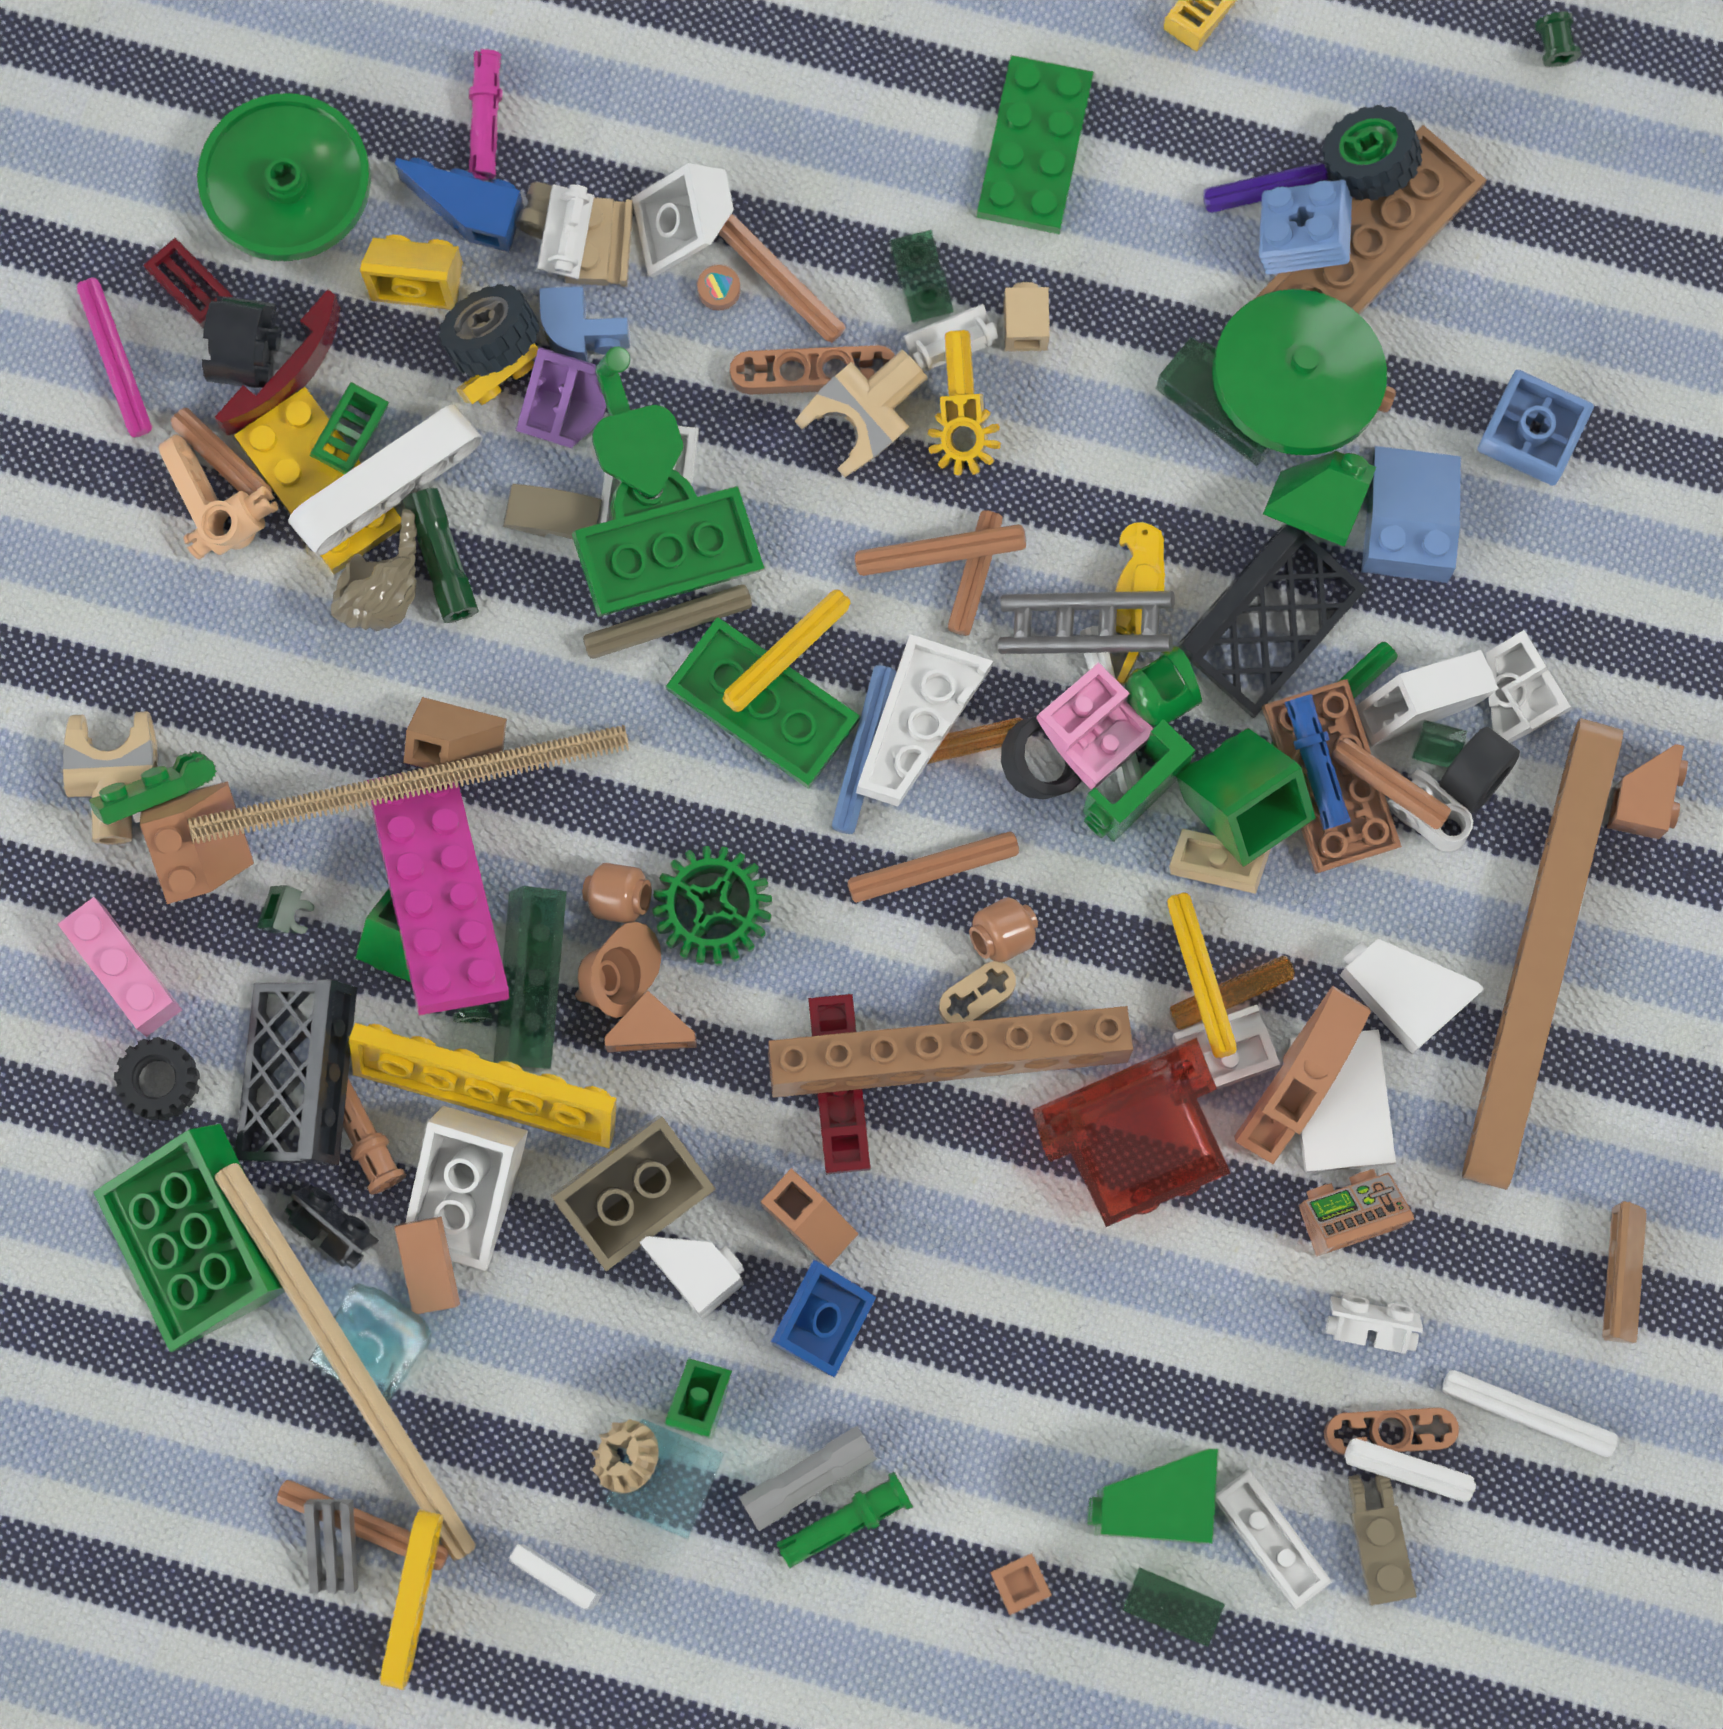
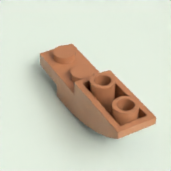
M1332 986L1282 1058L1283 1066L1234 1135L1235 1142L1274 1164L1295 1133L1301 1134L1326 1096L1351 1053L1371 1013L1370 1008Z

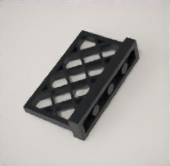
M1283 523L1176 646L1183 650L1194 666L1247 714L1254 718L1262 710L1261 706L1267 704L1367 588L1307 533ZM1300 546H1303L1314 556L1315 573L1293 574L1292 555ZM1285 565V575H1276ZM1323 566L1331 573H1323ZM1324 579H1339L1352 592L1342 603H1325ZM1316 580L1318 604L1296 605L1294 581ZM1286 581L1288 605L1265 606L1264 587L1269 582ZM1256 596H1257V605H1258V606H1257V607H1248L1249 604H1250V603L1256 598ZM1318 610L1319 630L1314 635H1298L1296 611ZM1326 610H1335L1327 619ZM1288 612L1290 636L1268 637L1266 613ZM1258 613L1260 637L1237 638L1236 619L1241 614ZM1229 628L1230 638L1220 639ZM1308 641L1299 651L1298 642ZM1290 642L1292 661L1286 667H1270L1268 643ZM1238 644H1260L1262 668L1240 669ZM1215 645H1230L1232 669L1216 670L1203 657ZM1280 673L1271 683L1270 674ZM1231 675H1232L1233 684H1232L1229 680H1227L1224 676H1231ZM1240 675H1263L1264 693L1255 703L1241 692Z
M331 979L316 980V983H254L235 1148L238 1161L316 1163L326 1166H339L351 1055L349 1037L354 1027L358 987ZM268 994H277L284 1006L270 1019L266 1014ZM310 994H315L313 1013L306 1019L298 1007ZM292 1015L300 1028L286 1042L278 1028ZM271 1037L279 1050L265 1063L261 1057L262 1046ZM308 1037L310 1040L308 1058L302 1064L293 1051ZM287 1059L295 1072L281 1086L273 1073ZM266 1081L275 1094L261 1108L256 1101L257 1091ZM303 1082L305 1085L303 1103L297 1108L289 1095ZM282 1103L290 1117L276 1130L268 1117ZM262 1126L270 1139L258 1152H251L252 1136ZM298 1126L300 1129L298 1152H291L284 1139Z

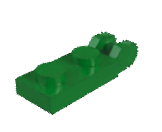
M190 751L189 754L184 753L177 756L173 767H154L143 772L140 780L127 785L115 783L102 788L99 791L100 796L90 799L89 803L94 815L104 824L109 825L186 794L188 791L203 786L205 782L213 781V777H216L215 772H217L215 770L216 765L202 752Z

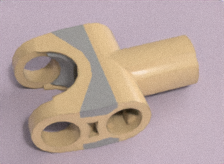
M900 350L869 379L851 362L820 389L796 418L795 423L803 430L814 419L819 420L828 415L842 416L851 422L856 434L855 446L849 454L850 457L837 468L843 477H846L877 457L909 428L894 408L928 378L919 365L904 350Z
M148 711L135 713L134 727L130 728L129 737L119 748L110 751L97 750L93 747L92 739L88 736V725L85 715H71L69 717L63 747V782L67 797L92 796V798L100 796L99 791L102 788L115 783L130 784L140 780L141 774L146 770L159 766L156 735L153 721ZM92 811V842L116 845L132 841V815L106 825Z

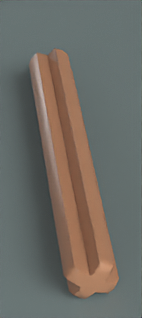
M731 214L718 234L826 341L834 342L844 332L845 325L761 241Z
M1016 524L858 550L855 553V565L859 575L866 576L1019 551L1026 548V534L1023 526Z
M1009 831L852 877L848 880V888L853 901L861 902L1017 856L1019 854V845L1014 833Z
M285 1480L277 1494L278 1503L305 1514L304 1504L308 1499H333L291 1480ZM354 1507L355 1536L406 1557L411 1531ZM319 1510V1520L323 1522L322 1510ZM334 1510L335 1527L341 1529L340 1510ZM438 1544L434 1570H441L446 1563L449 1553L444 1545Z

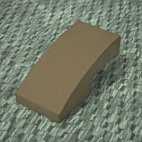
M512 484L503 527L541 537L552 534L573 540L571 534L575 530L597 524L602 499L558 489Z

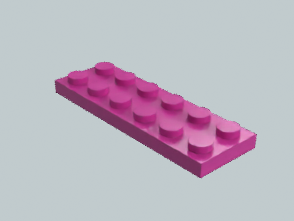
M454 782L452 789L449 783L447 784V790L442 785V791L436 786L437 792H434L433 787H431V793L426 788V794H423L421 789L420 796H418L417 791H415V797L409 792V798L404 793V799L398 794L399 800L397 801L395 795H393L392 802L389 797L387 803L382 798V804L377 799V805H374L373 800H371V809L418 1015L509 999V989L459 783L456 788Z

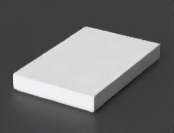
M1379 1030L1361 1031L1338 1076L1301 1132L1300 1138L1305 1173L1396 1163ZM1290 1038V1039L1288 1040V1041H1289V1048H1290V1046L1293 1044V1042L1295 1041L1296 1038Z

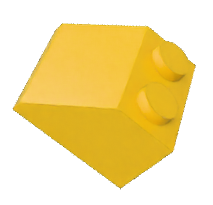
M392 234L387 235L385 239L372 238L361 262L360 272L371 301L452 310L458 300L463 261L459 247L453 246L448 241L432 239L428 243L411 242L405 236Z

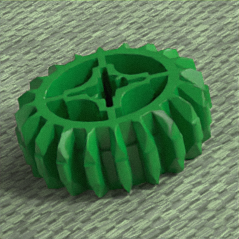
M704 846L702 850L704 859L696 861L695 854L689 850L685 853L688 866L683 867L677 860H673L670 863L671 868L677 874L675 878L665 873L660 875V882L668 887L669 890H654L653 896L654 899L666 904L654 907L652 912L654 917L667 918L656 927L659 934L673 931L666 940V945L670 949L676 947L681 942L684 943L680 950L681 958L687 959L695 949L698 950L696 955L698 965H704L707 953H713L715 965L721 966L723 963L722 952L729 951L731 959L736 962L740 959L736 948L738 945L741 944L748 952H752L755 949L752 940L748 937L750 934L760 939L765 937V930L756 922H771L772 915L768 911L759 908L767 907L773 902L771 895L757 894L768 887L766 878L752 881L757 875L759 867L753 863L744 870L741 869L745 862L744 854L738 853L733 861L729 862L727 847H721L717 859L712 858L710 847ZM704 874H723L722 877H718L717 881L709 887L702 888L694 884L691 886L688 884L694 878ZM735 881L742 885L749 897L750 905L747 917L738 913V909L733 907L728 901L732 892L731 887ZM721 894L719 899L721 912L716 914L714 911V915L707 914L704 917L706 910L703 902L708 898L710 901L712 897L718 898ZM679 895L687 899L688 904L697 910L693 920L694 925L690 932L681 925L676 916V904ZM718 924L738 928L735 932L723 938H702L703 935H707L713 926Z

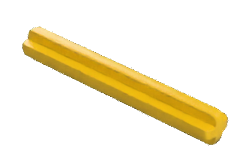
M832 590L725 690L722 698L724 703L735 712L742 711L848 611L851 604L849 597L844 595L841 590Z
M1186 892L1172 895L1167 900L1168 910L1213 1056L1215 1058L1231 1056L1236 1053L1237 1045L1191 896Z

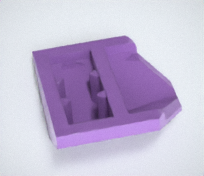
M539 347L516 431L569 448L574 447L603 419L606 410V403L596 375V365Z

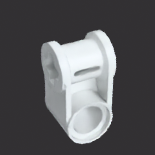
M1415 770L1411 775V782L1451 809L1447 819H1452L1460 825L1461 834L1448 836L1441 828L1434 829L1392 799H1389L1387 802L1389 809L1406 825L1414 828L1437 849L1446 852L1458 850L1464 845L1473 828L1471 813L1443 790L1434 778L1422 770Z

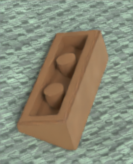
M1623 1201L1612 1207L1602 1331L1604 1341L1629 1344L1636 1343L1638 1336L1647 1216L1644 1208L1631 1202Z

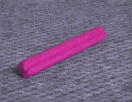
M96 278L81 281L77 284L76 288L130 436L134 438L146 435L152 431V425L101 284Z

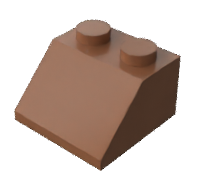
M228 781L188 792L141 811L140 826L167 904L210 893L254 864L246 835L242 834L241 829H239V835H236L235 830H233V836L228 831L227 838H225L224 832L222 833V839L217 834V840H214L213 835H211V841H208L206 836V842L204 843L200 837L199 844H197L195 838V844L193 845L188 819L192 823L193 817L197 820V817L201 816L203 820V815L208 817V814H212L214 817V813H218L220 817L221 811L224 814L225 810H229L230 814L231 809L236 811V805Z

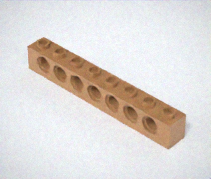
M1128 1006L770 1040L768 1043L773 1098L1128 1063L1133 1051Z

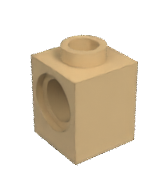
M1032 282L1017 283L1013 288H1005V351H1048L1050 338L1049 288L1039 287L1036 283Z

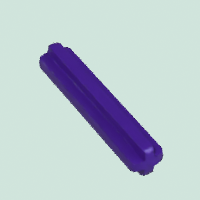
M1321 162L1208 187L1203 191V201L1207 212L1223 211L1262 202V193L1277 187L1289 188L1315 184L1319 181H1328V173L1324 163Z

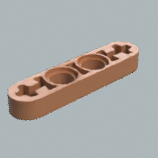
M879 345L745 351L736 355L730 364V378L736 390L749 395L819 392L831 380L823 372V366L829 360L839 359L848 365L851 362L854 364L853 359H860V367L873 366L874 359H882L884 366L895 354L889 348ZM797 361L804 367L805 372L800 379L788 381L780 374V368L786 362ZM767 362H774V381L768 382V373L754 374V381L750 382L745 381L743 374H737L744 372L745 365L753 364V368L757 372L768 371ZM871 368L860 369L867 379L874 375V370Z

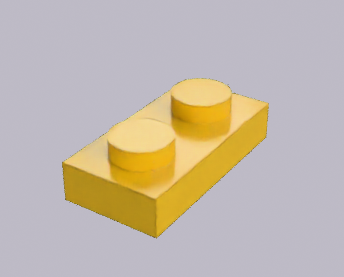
M535 343L532 344L529 351L524 356L522 355L513 365L503 368L500 372L490 373L487 376H472L457 387L456 391L465 403L474 404L478 401L480 405L486 404L502 391L498 386L511 375L516 380L533 368L535 362L532 359L536 357L539 348Z

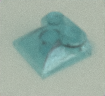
M357 1283L351 1287L334 1318L389 1405L419 1355L428 1348L432 1333L422 1317L381 1289ZM317 1345L309 1361L341 1382L320 1346Z

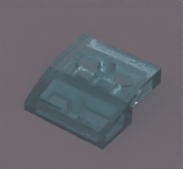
M641 1419L640 1423L645 1424L652 1430L658 1442L659 1456L656 1468L649 1480L633 1492L616 1493L610 1490L605 1504L685 1539H689L725 1454L645 1419ZM626 1453L623 1463L632 1465L633 1462L629 1460V1456Z

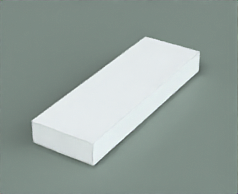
M1249 1469L1216 1493L1215 1503L1294 1610L1298 1609L1332 1583L1323 1568Z

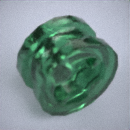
M493 1002L458 1008L457 1013L453 1015V1022L463 1024L490 1022L493 1020V1014L488 1012V1006L493 1004Z

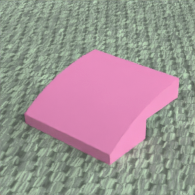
M1097 663L1037 716L1039 724L1054 747L1091 790L1098 787L1147 743L1150 732L1153 730L1125 701L1130 693L1100 663Z

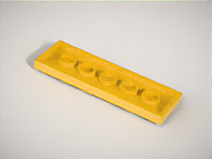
M358 1023L354 1024L349 1037L352 1070L355 1076L610 1149L615 1134L617 1098L610 1096L607 1091L599 1087L586 1086L581 1088L570 1085L557 1075L545 1073L539 1076L523 1071L520 1066L512 1062H490L480 1059L476 1053L467 1049L458 1048L452 1051L438 1047L433 1041L425 1037L413 1036L410 1039L393 1034L389 1028L383 1025L369 1024L365 1026Z

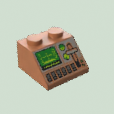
M1371 1169L1349 1177L1350 1186L1334 1190L1332 1183L1306 1192L1309 1199L1303 1201L1298 1207L1316 1257L1400 1229L1414 1220L1410 1207L1389 1172L1377 1176L1375 1170Z

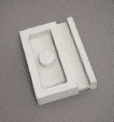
M1258 1005L1227 1015L1237 1045L1236 1053L1224 1058H1215L1213 1056L1203 1023L1173 1034V1041L1177 1046L1180 1054L1179 1057L1195 1097L1279 1068L1280 1062L1265 1023H1263Z

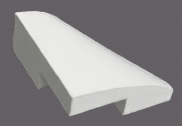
M1524 630L1486 652V662L1491 668L1499 690L1489 696L1492 730L1509 743L1572 710L1571 705Z

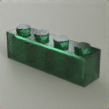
M522 886L509 892L503 953V968L509 989V999L499 1001L494 1063L499 1061L512 1062L520 1066L523 1071L530 1073H539L551 1069L567 891Z

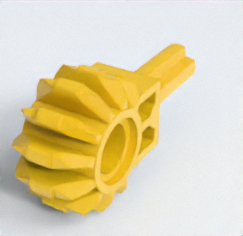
M949 331L944 335L948 396H940L941 413L935 415V419L944 426L943 431L939 429L928 430V436L941 438V444L932 445L929 447V452L931 454L939 453L943 450L946 452L938 463V466L941 468L947 467L952 459H955V475H962L966 460L971 473L978 474L980 467L976 458L979 457L984 463L991 465L994 459L984 451L985 448H1001V442L988 440L987 435L998 432L1000 426L999 424L983 426V423L990 417L991 412L988 409H984L983 394H974L971 337L969 331ZM961 426L971 428L976 435L975 445L966 452L956 448L953 441L955 431Z

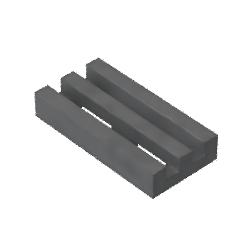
M308 1499L304 1504L309 1593H319L321 1590H327V1593H337L339 1590H345V1593H355L358 1589L353 1499ZM319 1510H322L326 1578H323ZM334 1510H340L344 1578H338Z

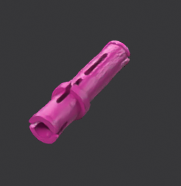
M481 49V51L476 50L474 52L473 86L469 88L468 96L469 100L472 101L468 172L473 174L476 179L485 181L496 177L498 105L503 99V91L499 88L501 53L491 49Z

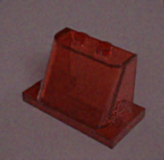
M1197 1037L1032 1109L1041 1144L1049 1162L1068 1154L1072 1155L1106 1227L1136 1214L1150 1213L1157 1209L1161 1203L1177 1196L1192 1195L1202 1185L1231 1173L1199 1100V1097L1217 1090V1086Z

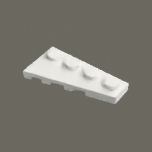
M910 634L856 793L898 807L990 671L993 661Z

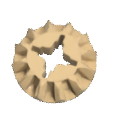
M631 1419L623 1423L612 1422V1428L608 1433L599 1434L601 1443L598 1450L591 1452L596 1459V1465L592 1471L599 1477L600 1485L616 1493L633 1492L642 1487L652 1476L659 1456L658 1442L652 1430L643 1423ZM618 1447L627 1449L626 1453L629 1456V1460L633 1462L632 1465L620 1462V1457L616 1451Z

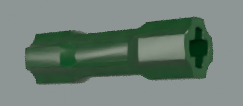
M426 488L409 494L403 499L405 508L415 514L416 536L433 584L432 589L443 622L455 623L472 617L479 610L468 577L464 573L438 488Z

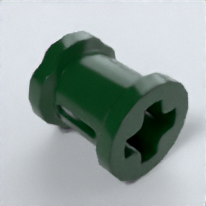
M1569 12L1551 13L1541 17L1535 23L1537 33L1542 35L1545 49L1542 60L1546 67L1565 66L1575 62L1581 56L1579 46L1574 44L1571 25L1574 20Z

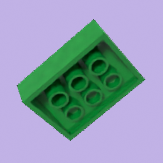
M221 1124L188 1129L93 1192L170 1352L179 1350L285 1293V1290L215 1180V1175L228 1165L237 1163L241 1167Z

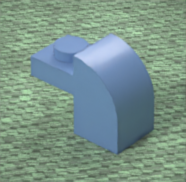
M583 286L540 288L542 326L547 343L553 352L588 362L587 350H595L596 353L605 355L609 349L616 346L630 349V331L627 318L586 319V299Z

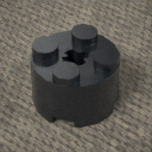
M216 296L217 301L210 302L203 331V339H208V352L211 356V360L202 359L204 378L207 382L263 388L273 377L274 373L273 363H270L271 352H278L281 345L282 329L281 326L275 325L276 304L265 301Z

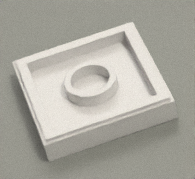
M517 1544L509 1557L511 1563L584 1610L594 1609L603 1595L526 1545Z

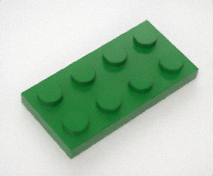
M1014 55L1010 56L976 218L1060 235L1094 71Z
M717 617L666 685L667 691L800 784L810 789L857 725L860 715L789 666L742 711H733L722 699L725 690L767 651Z

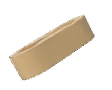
M992 961L947 989L942 994L939 1002L941 1019L945 1023L976 1021L1007 1001L1012 996L1016 986V976L1013 970L1003 962ZM992 972L996 977L1002 974L1006 976L1007 979L1003 984L1004 992L999 993L994 988L981 995L979 990L988 983V973ZM973 994L976 998L975 1001L967 1006V1017L962 1018L958 1013L951 1016L948 1013V1010L951 1008L950 999L952 997L963 1001Z

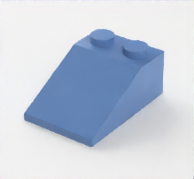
M1375 446L1372 465L1376 466V470L1370 483L1361 572L1448 583L1456 569L1460 531L1461 456Z

